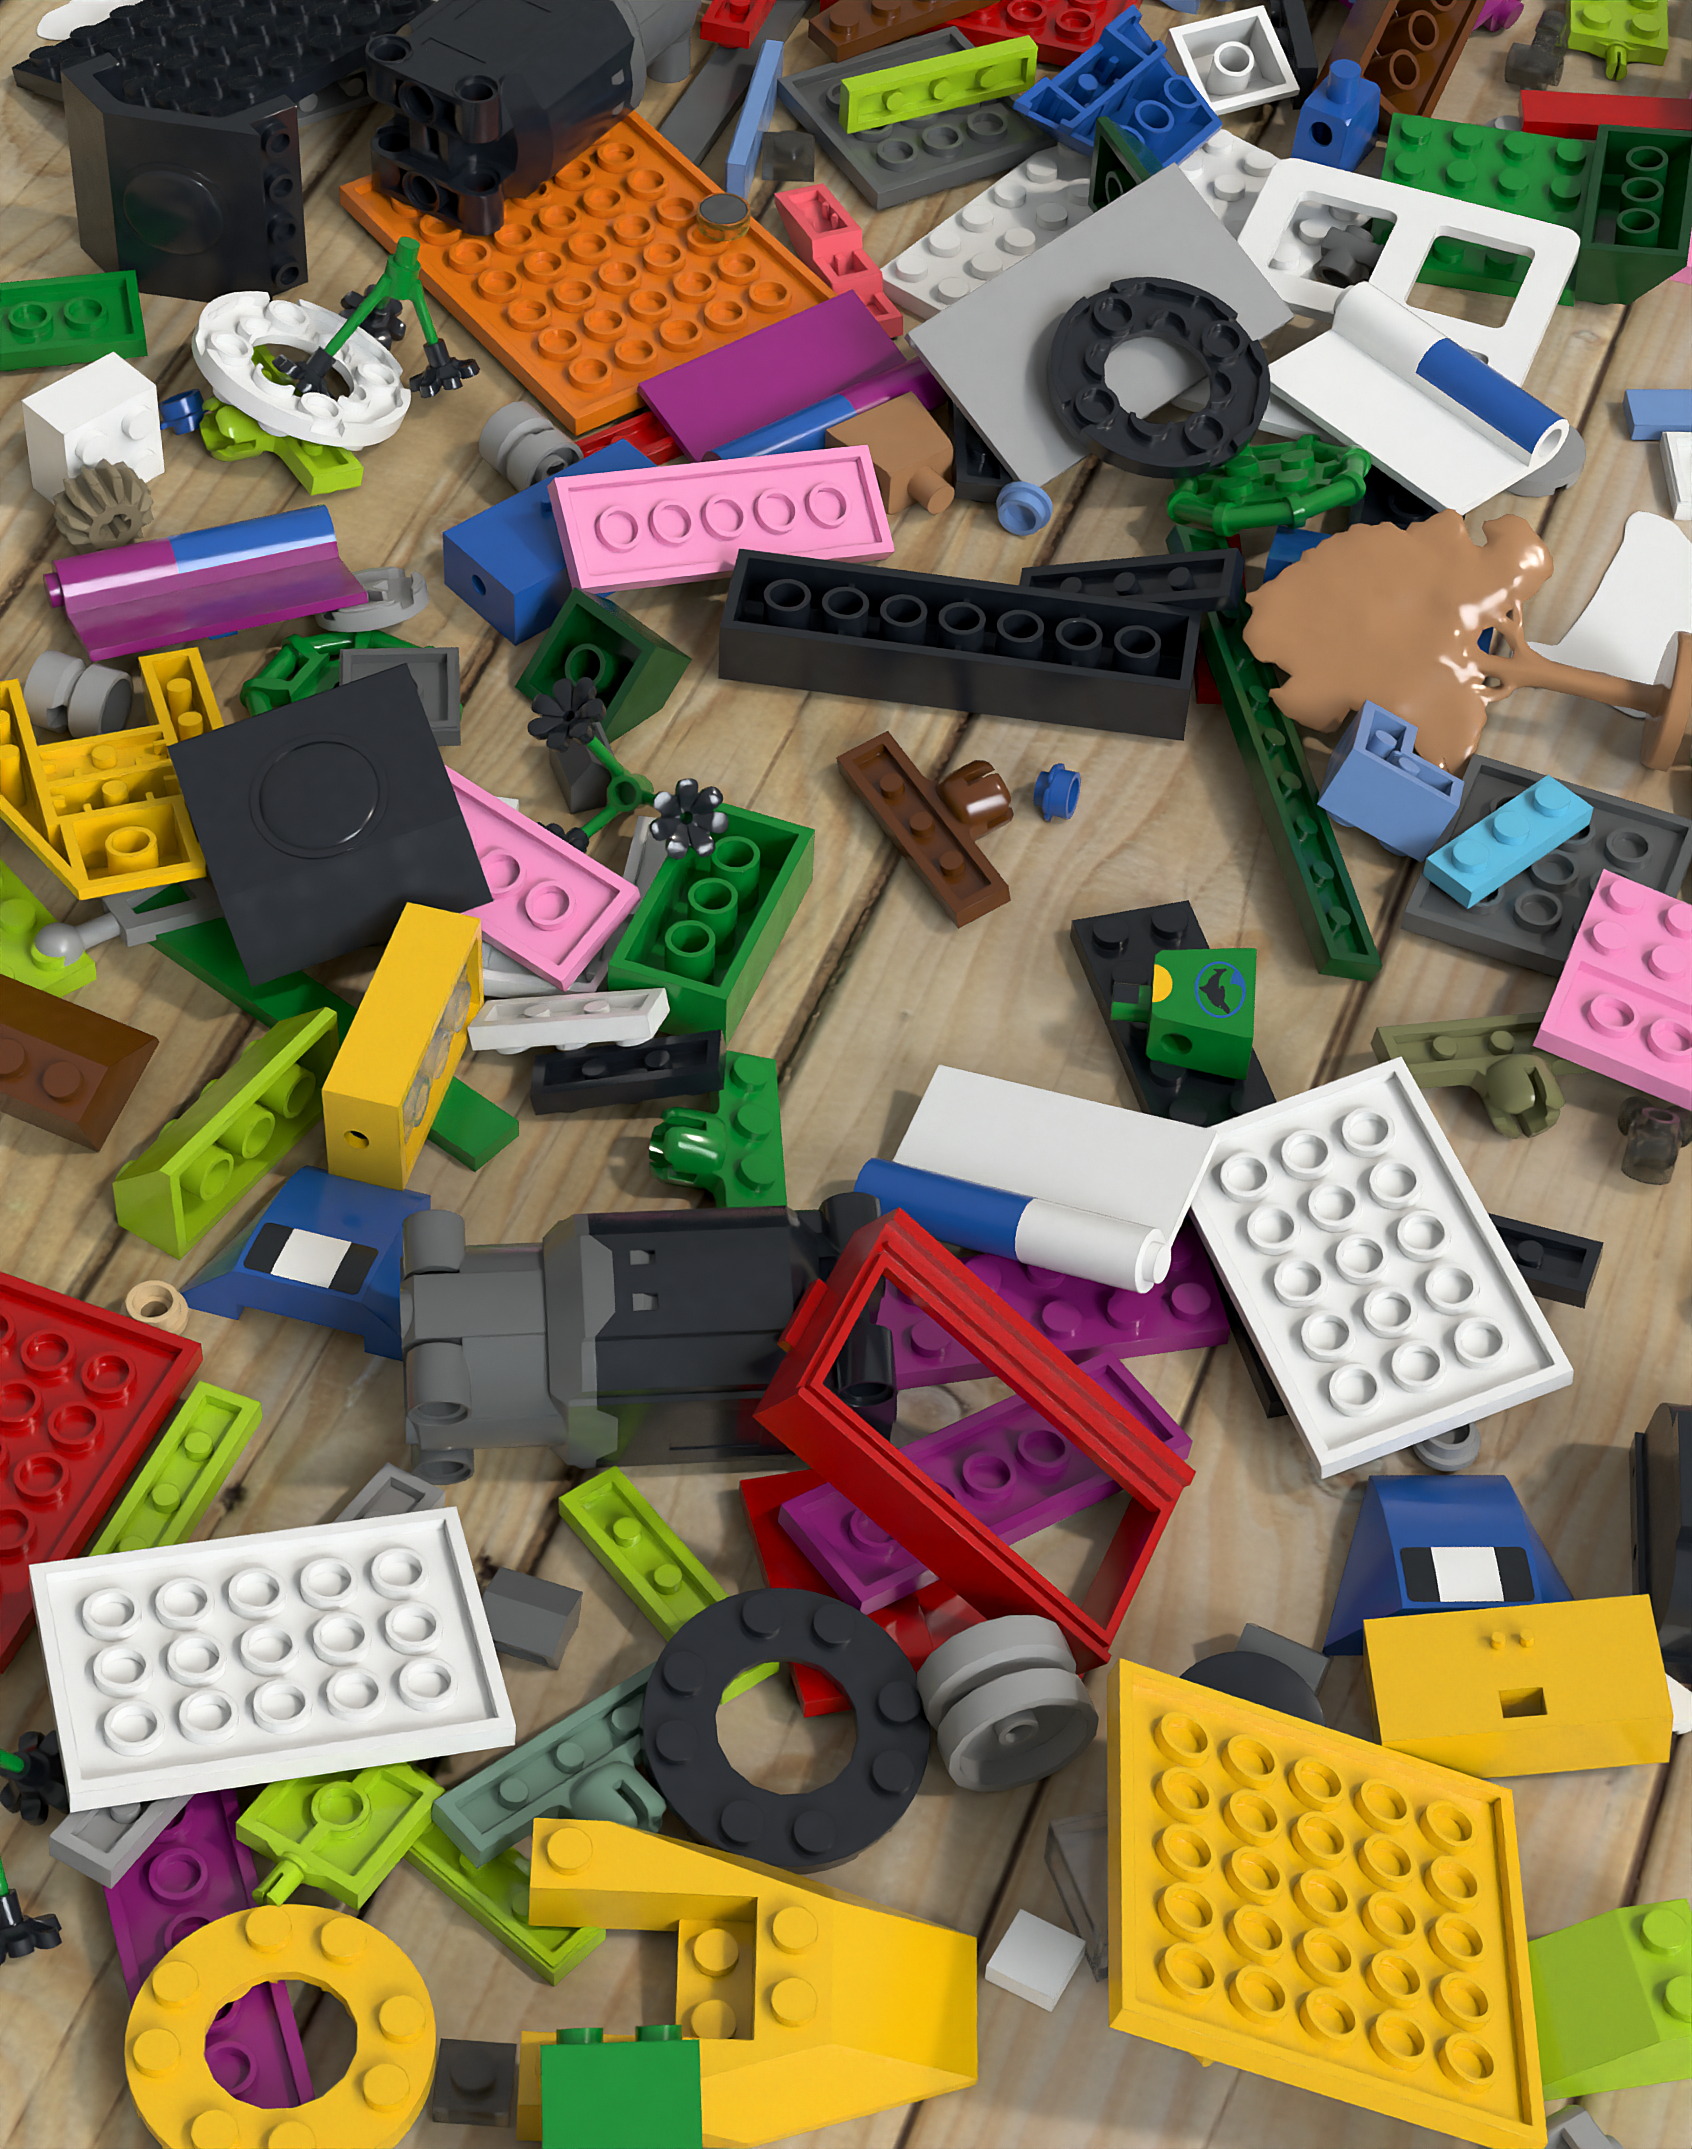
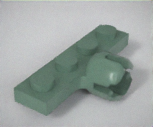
M657 1661L433 1802L431 1819L477 1869L532 1834L534 1818L611 1821L657 1833L662 1826V1813L666 1810V1801L635 1769V1766L643 1762L639 1737L640 1711L643 1696Z

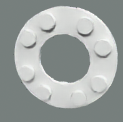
M259 291L234 292L223 295L211 301L202 311L192 336V352L199 369L213 386V394L220 401L234 405L258 420L259 426L267 433L278 437L291 435L318 444L360 451L364 446L377 444L390 438L399 429L411 401V390L405 389L399 379L403 369L381 343L360 327L355 330L333 356L337 361L332 367L343 376L350 387V396L347 398L341 395L338 402L326 395L315 392L306 393L302 397L293 395L294 386H283L269 381L261 372L263 365L259 363L255 367L251 360L254 352L253 347L267 343L289 345L302 349L310 355L319 346L325 349L326 345L347 321L342 316L301 299H298L296 304L284 300L269 302L268 292Z

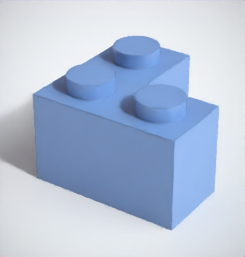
M1366 699L1331 753L1317 805L1324 808L1327 814L1337 823L1347 827L1356 826L1373 835L1389 852L1398 856L1408 855L1423 863L1459 809L1464 781L1412 753L1418 727Z

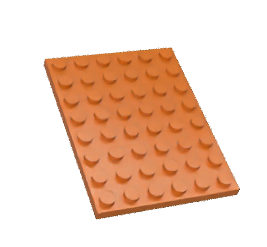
M635 110L526 198H508L504 201V225L500 230L491 235L474 236L467 234L448 223L380 193L372 184V174L339 186L340 204L390 254H395L398 240L401 237H410L420 243L417 260L421 265L418 279L421 280L422 285L575 436L647 406V403L637 391L639 383L838 296L748 213L742 220L732 224H717L705 219L700 213L701 203L708 197L726 193Z

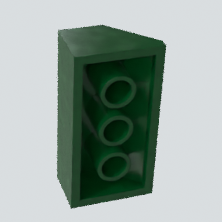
M1599 124L1579 246L1575 300L1593 302L1599 305H1629L1687 266L1692 231V131Z

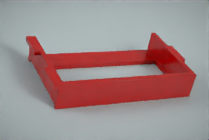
M898 1207L855 1230L826 1283L818 1278L809 1284L777 1342V1345L787 1354L752 1417L988 1621L1009 1615H1037L1055 1622L1064 1634L1076 1662L1075 1674L1082 1680L1085 1672L1108 1664L1112 1656L1108 1653L1113 1639L1184 1487L1191 1484L1196 1471L904 1210ZM881 1274L1133 1496L1080 1608L822 1384Z

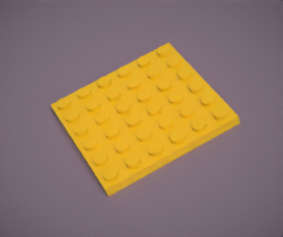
M1119 1658L1107 1675L1109 2027L1493 2149H1544L1548 2144L1512 1790Z

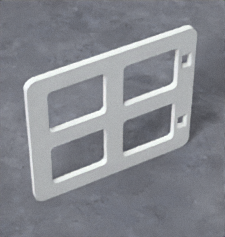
M1297 158L1283 159L1273 166L1237 242L1293 314L1333 324L1335 315L1333 310L1334 303L1339 294L1344 290L1343 288L1268 268L1300 202L1314 201L1391 221L1395 226L1368 282L1517 386L1522 387L1578 257L1580 238L1573 230ZM1438 236H1449L1527 256L1532 259L1531 266L1504 326L1491 328L1411 307L1406 304L1435 238ZM1209 377L1172 400L1171 403L1182 409L1200 412L1206 407L1210 398ZM1270 391L1267 409L1259 425V430L1299 440L1304 434H1316L1322 442L1347 447Z

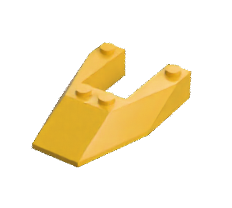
M198 647L138 657L145 711L149 726L37 746L19 679L0 681V817L79 901L207 877L208 867L167 749L169 745L224 727Z
M534 1818L529 1894L530 1926L678 1931L675 2025H682V2040L699 2039L703 2147L749 2149L977 2084V1937L748 1857L611 1821ZM521 2031L516 2140L542 2141L540 2045H556V2032ZM603 2034L604 2043L635 2042V2035Z

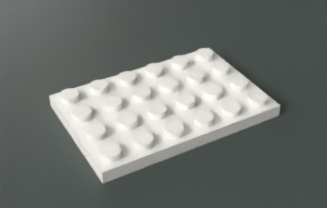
M1402 1057L1392 1059L1207 1128L1217 1131L1220 1139L1187 1212L1321 1479L1573 1383L1574 1370Z
M456 1506L29 1565V1584L70 1813L515 1745L516 1724Z

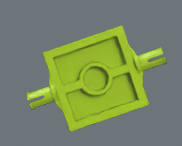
M1566 0L1565 48L1590 52L1605 58L1606 76L1612 80L1615 73V81L1622 80L1627 75V62H1644L1663 66L1669 50L1668 1Z
M407 1762L270 1782L236 1822V1839L271 1859L276 1865L262 1883L252 1891L254 1901L259 1907L266 1905L280 1907V1904H283L300 1883H305L306 1885L320 1888L358 1911L433 1821L431 1819L433 1802L445 1794V1789L415 1773Z

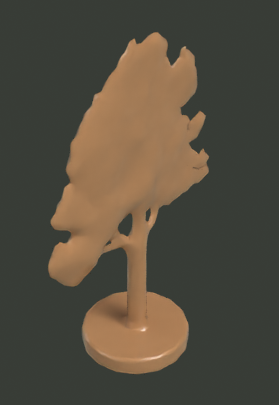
M1450 508L1434 514L1424 522H1411L1406 531L1399 529L1391 522H1381L1379 525L1373 526L1362 523L1354 524L1346 532H1337L1330 538L1323 539L1316 548L1313 547L1302 551L1299 561L1284 568L1275 579L1264 583L1257 591L1247 593L1245 602L1252 606V615L1243 629V640L1256 659L1262 663H1276L1291 676L1281 688L1270 689L1268 696L1273 698L1274 703L1287 718L1297 720L1301 725L1324 734L1336 732L1346 715L1350 712V709L1358 712L1365 700L1368 699L1418 727L1414 748L1420 757L1462 780L1473 753L1475 754L1478 748L1481 731L1488 718L1485 712L1488 702H1499L1504 698H1508L1518 688L1536 687L1583 697L1612 706L1627 707L1645 712L1646 717L1642 732L1640 754L1642 765L1648 768L1667 772L1681 744L1692 707V633L1685 631L1674 632L1660 661L1653 685L1612 676L1604 672L1585 670L1554 662L1532 650L1524 638L1523 602L1531 599L1538 592L1542 583L1552 576L1554 571L1553 557L1550 555L1548 547L1537 533L1533 531L1528 521L1514 514H1505L1498 519L1484 521L1482 530L1486 536L1487 543L1483 547L1474 545L1469 538L1462 515ZM1509 610H1512V620L1506 616ZM1493 627L1502 633L1513 651L1512 658L1490 655L1482 651L1477 644L1482 631ZM1485 677L1500 679V686L1487 687L1482 683Z

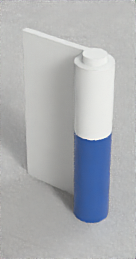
M1365 281L1355 286L1350 285L1339 294L1334 303L1333 310L1335 315L1332 329L1268 365L1271 392L1346 446L1358 445L1370 455L1371 464L1439 513L1450 508L1456 510L1460 515H1464L1542 467L1560 450L1569 431V423L1564 417L1371 283Z
M938 1065L893 1161L881 1158H871L859 1172L854 1192L867 1193L878 1198L881 1204L882 1216L900 1207L937 1241L1142 1294L1147 1293L1154 1283H1161L1167 1275L1171 1262V1247L1219 1142L1220 1136L1215 1130Z

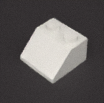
M1263 5L1168 30L1165 47L1168 50L1164 57L1177 75L1188 76L1217 116L1296 96L1299 93L1300 88Z

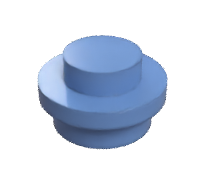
M1017 481L1007 484L1001 489L996 501L998 518L1002 526L1011 533L1022 536L1032 535L1043 528L1049 522L1053 512L1052 501L1047 493L1040 487L1028 482Z

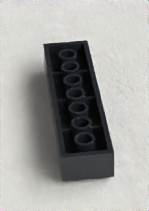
M739 548L720 624L718 679L1184 741L1202 609Z

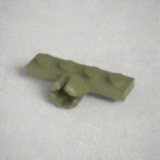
M1546 1012L1377 1027L1370 1043L1379 1064L1402 1057L1419 1089L1455 1085L1471 1086L1480 1094L1496 1131L1510 1139H1518L1521 1136L1511 1115L1516 1116L1523 1133L1528 1138L1546 1132L1557 1123L1561 1112L1560 1108L1564 1107L1566 1101L1554 1076L1596 1072L1532 1046Z

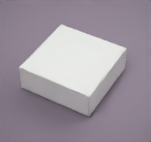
M1020 1909L987 1964L985 1979L1052 2012L1085 1955L1087 1941Z

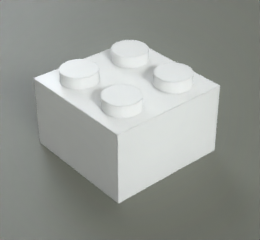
M114 351L21 400L32 485L36 491L53 505H55L53 497L65 490L63 479L76 478L81 474L82 465L89 470L94 469L103 458L111 465L124 461L129 468L134 470L138 478L143 479L145 483L165 472L156 385Z

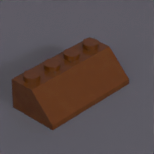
M1356 0L1311 91L1313 92L1329 75L1330 65L1334 61L1347 59L1359 64L1361 67V78L1376 83L1381 89L1378 134L1389 137L1393 112L1431 118L1486 0Z
M0 974V1112L100 1152L155 1052L159 1040L153 1035Z

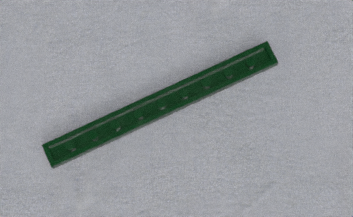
M1175 524L1165 539L1169 554L1229 548L1225 536H1217L1215 532ZM1241 583L1237 609L1202 612L1199 638L1318 973L1371 982L1383 965L1326 810L1317 805L1320 794L1293 720L1283 715L1274 703L1273 698L1268 696L1270 689L1280 688L1272 663H1262L1256 659L1243 640V629L1252 615V609L1250 604L1245 602L1247 595Z

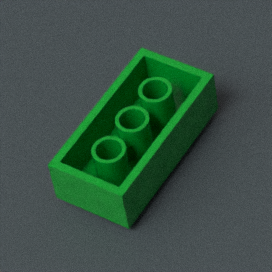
M722 802L713 811L726 814L729 824L723 833L710 832L709 836L713 839L716 847L711 855L700 857L689 846L683 859H674L669 855L665 858L608 963V992L665 988L670 1011L658 1028V1031L676 1036L722 1029L727 1047L813 880L815 829Z

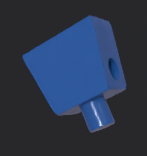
M1341 59L1334 61L1330 65L1329 75L1304 101L1290 158H1297L1353 173L1376 147L1381 89L1376 83L1360 77L1361 67L1359 64L1351 60Z

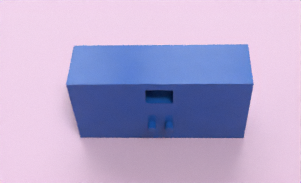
M622 438L443 532L444 584L514 646L551 627L572 592L547 489L549 483L558 477L658 466ZM614 592L597 593L595 595L605 598Z

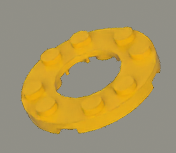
M280 1904V1907L267 1905L235 1912L199 1928L183 1939L163 1957L145 1980L133 2004L125 2034L124 2054L128 2087L138 2118H142L148 2130L162 2145V2149H393L410 2130L419 2116L433 2082L436 2066V2024L433 2006L421 1975L400 1947L379 1930L353 1916L332 1909L299 1904ZM278 1980H301L321 1987L322 1991L330 1992L344 2004L346 2012L352 2018L357 2029V2052L345 2077L323 2097L295 2108L262 2109L233 2098L214 2080L205 2060L206 2034L218 2011L225 2004L242 1998L253 1986L266 1981L277 1983Z

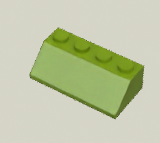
M323 1007L279 1021L260 1040L252 1041L243 1051L240 1060L220 1079H214L208 1083L199 1099L179 1119H173L168 1122L161 1130L157 1140L137 1160L127 1162L117 1174L112 1184L118 1225L180 1261L324 1117L322 1088L339 1053L337 1012L328 1007Z

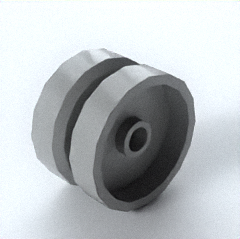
M1009 1615L981 1622L948 1639L928 1656L917 1672L916 1689L921 1697V1705L927 1720L938 1732V1748L949 1775L958 1786L976 1792L1006 1791L1035 1783L1061 1770L1085 1751L1096 1736L1099 1720L1098 1714L1087 1688L1079 1676L1075 1674L1076 1662L1064 1634L1055 1622L1037 1615Z

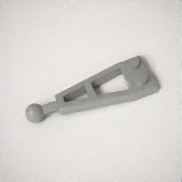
M197 878L175 883L184 890L190 898L189 901L135 914L132 910L133 908L171 884L112 894L102 899L104 915L75 927L62 922L48 924L37 933L34 942L37 950L46 956H66L64 966H68L76 962L82 956L84 950L116 936H119L127 947L154 941L157 934L221 917L225 918L217 893L212 890L204 878Z

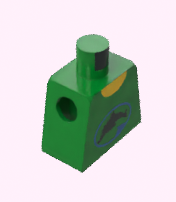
M1257 948L1161 950L1154 956L1150 985L1114 982L1110 1020L1147 1023L1146 1055L1151 1060L1229 1078L1246 1080L1254 1037Z

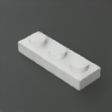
M665 988L487 1000L467 1029L473 1051L496 1049L498 1053L506 1055L516 1054L533 1046L555 1045L559 1050H575L592 1042L615 1041L619 1046H634L653 1038L668 1015L670 1008Z

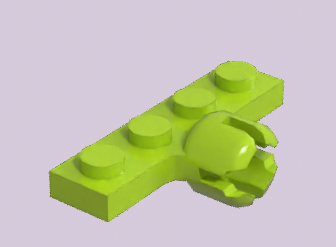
M264 344L253 347L254 352L251 360L255 367L259 363L263 365L261 372L265 378L278 385L294 386L293 395L302 397L304 395L296 387V383L288 374L281 373L273 366L272 360L275 357ZM212 395L202 404L203 411L215 412L205 414L203 420L199 423L204 445L207 450L211 451L214 459L231 462L258 457L264 451L274 452L281 457L311 496L361 486L364 467L350 450L343 447L306 441L291 435L285 437L271 435L259 426L258 420L244 413L236 406L220 401L215 395Z

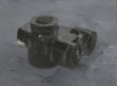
M1547 10L1542 13L1535 28L1536 34L1531 45L1517 42L1512 44L1505 65L1504 76L1506 83L1520 85V90L1546 91L1548 85L1556 87L1559 85L1564 69V57L1569 47L1567 41L1562 37L1568 21L1561 12Z
M1639 1096L1629 1097L1624 1100L1619 1108L1618 1128L1624 1136H1627L1628 1142L1621 1171L1626 1176L1646 1184L1664 1185L1670 1183L1680 1149L1692 1141V1112L1680 1106H1671L1667 1109L1654 1108L1647 1099Z

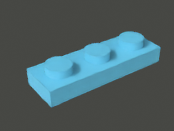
M1548 774L1427 857L1423 875L1469 909L1588 826L1594 807Z

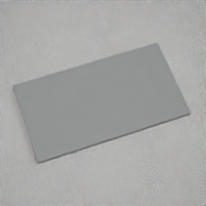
M1173 162L909 331L904 338L1014 481L1028 482L1042 488L1092 454L1071 435L1060 420L1053 406L1047 384L1048 355L1057 328L1068 310L1083 296L1088 299L1094 294L1109 289L1111 282L1134 277H1158L1181 281L1203 289L1229 305L1238 313L1236 321L1248 333L1252 341L1258 339L1259 342L1292 321L1295 315L1182 170ZM1143 336L1123 342L1109 354L1104 365L1105 383L1117 395L1120 406L1129 414L1130 411L1135 412L1136 417L1142 420L1208 377L1201 361L1186 347L1166 338Z

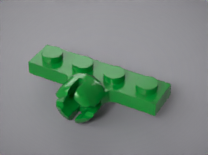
M727 1050L724 1090L709 1092L710 1112L678 1106L662 1111L660 1118H662L663 1122L654 1127L650 1139L649 1159L654 1161L649 1162L650 1173L659 1182L664 1184L708 1190L714 1195L717 1208L787 1206L776 1060Z

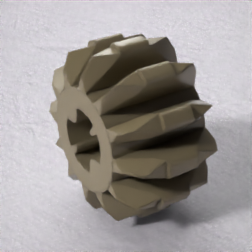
M103 458L94 469L90 470L82 465L81 474L76 478L63 479L65 490L53 497L56 511L53 514L57 521L56 526L64 539H68L72 546L78 549L81 554L124 546L131 539L144 538L141 527L150 524L154 520L151 512V506L154 502L150 496L149 488L143 479H139L134 470L129 468L124 461L111 465Z

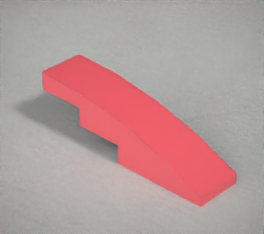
M824 183L774 193L775 205L801 262L836 294L840 295L853 289L890 338L903 335V315L883 292L882 271L863 250L862 229Z

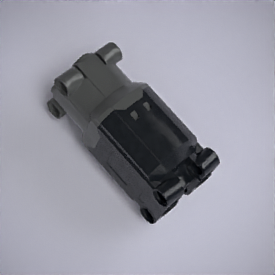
M702 0L436 1L403 26L396 34L380 35L371 39L366 44L368 93L376 101L393 108L395 115L384 125L375 129V135L371 138V169L374 188L382 194L397 199L467 234L474 236L494 234L504 225V201L508 198H526L639 106L645 90L646 75L660 83H676L688 77L690 74L691 28L694 26L697 11L701 8Z
M848 1192L827 1198L821 1203L819 1209L792 1210L786 1205L573 1214L564 1220H559L542 1238V1242L466 1245L465 1222L455 1212L431 1209L410 1214L402 1223L403 1257H400V1318L406 1445H411L412 1475L431 1485L456 1484L466 1481L473 1476L474 1449L550 1446V1449L566 1464L575 1465L581 1469L606 1468L615 1465L617 1467L792 1459L797 1455L753 1418L752 1415L787 1354L777 1345V1342L809 1284L818 1278L826 1283L853 1232L882 1216L880 1200L874 1195L867 1193ZM881 1274L822 1384L890 1442L892 1425L897 1419L898 1388L892 1332L885 1326L876 1324L881 1298L885 1297L886 1277Z

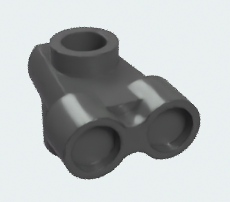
M1348 225L1345 231L1332 226L1321 244V256H1324L1317 271L1329 284L1343 289L1350 285L1355 286L1360 278L1369 281L1385 245L1381 244L1379 246L1375 244L1374 237L1361 227Z

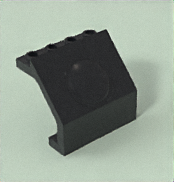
M109 52L60 70L80 245L85 253L105 273L135 270L139 293L210 303L214 299L226 294L244 291L268 292L269 302H272L273 296L308 282L297 105L287 95L283 94L229 116L208 117L124 103L120 63Z
M407 662L167 746L219 902L252 987L391 938L407 902L454 913H462L493 902L464 816Z

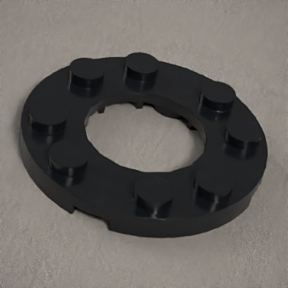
M1134 277L1111 282L1109 289L1094 294L1088 299L1083 296L1068 310L1057 328L1049 351L1047 384L1053 406L1066 429L1084 448L1103 462L1140 476L1160 479H1182L1209 473L1222 467L1238 456L1251 442L1259 428L1269 401L1271 385L1268 362L1259 340L1252 341L1248 333L1236 321L1238 313L1216 296L1196 286L1177 280L1158 277ZM1143 336L1166 338L1186 347L1201 361L1209 377L1210 398L1206 407L1200 412L1192 414L1186 421L1175 424L1171 421H1168L1167 424L1149 423L1137 418L1135 412L1130 411L1129 414L1120 406L1117 395L1105 383L1104 365L1109 354L1123 342Z
M765 1588L736 1594L710 1605L692 1617L670 1639L652 1670L643 1696L640 1711L639 1737L643 1763L650 1784L665 1799L666 1805L674 1816L688 1829L687 1836L698 1845L755 1859L802 1875L826 1871L856 1859L860 1853L877 1843L898 1824L914 1799L924 1776L930 1748V1722L927 1720L921 1705L920 1694L916 1689L917 1674L898 1644L876 1622L856 1608L820 1593L802 1589ZM792 1661L810 1667L812 1670L820 1671L844 1695L853 1711L856 1742L849 1764L833 1782L810 1793L780 1795L752 1785L731 1767L718 1743L716 1712L723 1692L743 1672L763 1663Z

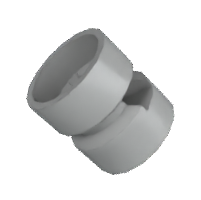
M525 401L512 402L500 408L490 417L482 429L479 438V453L482 458L502 477L507 478L511 485L519 492L584 459V454L577 444L561 430L553 427L550 420L533 405Z
M48 650L44 651L32 666L25 683L23 697L31 725L59 734L69 729L71 735L79 739L123 731L131 713L134 685L132 677L126 672L100 664L90 665L86 669V663L82 659Z

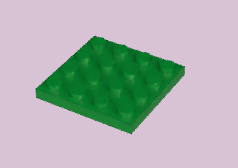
M1393 112L1381 180L1563 226L1573 230L1581 240L1596 143ZM1374 217L1371 235L1375 239L1374 243L1379 246L1381 244L1386 245L1395 224L1391 221ZM1438 236L1435 238L1415 282L1517 298L1531 266L1532 259L1527 256L1449 236ZM1578 257L1557 303L1559 305L1574 307Z

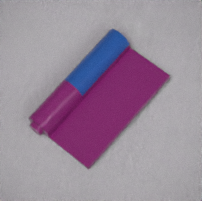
M853 289L643 381L637 387L638 393L675 440L690 463L825 449L826 429L910 391L917 396L928 412L946 404L949 400V395L918 356L910 360L904 357Z
M324 504L52 560V573L43 574L45 592L50 608L61 607L65 619L90 662L206 637L209 640L237 635L238 630L368 603L366 590L339 557L332 519Z

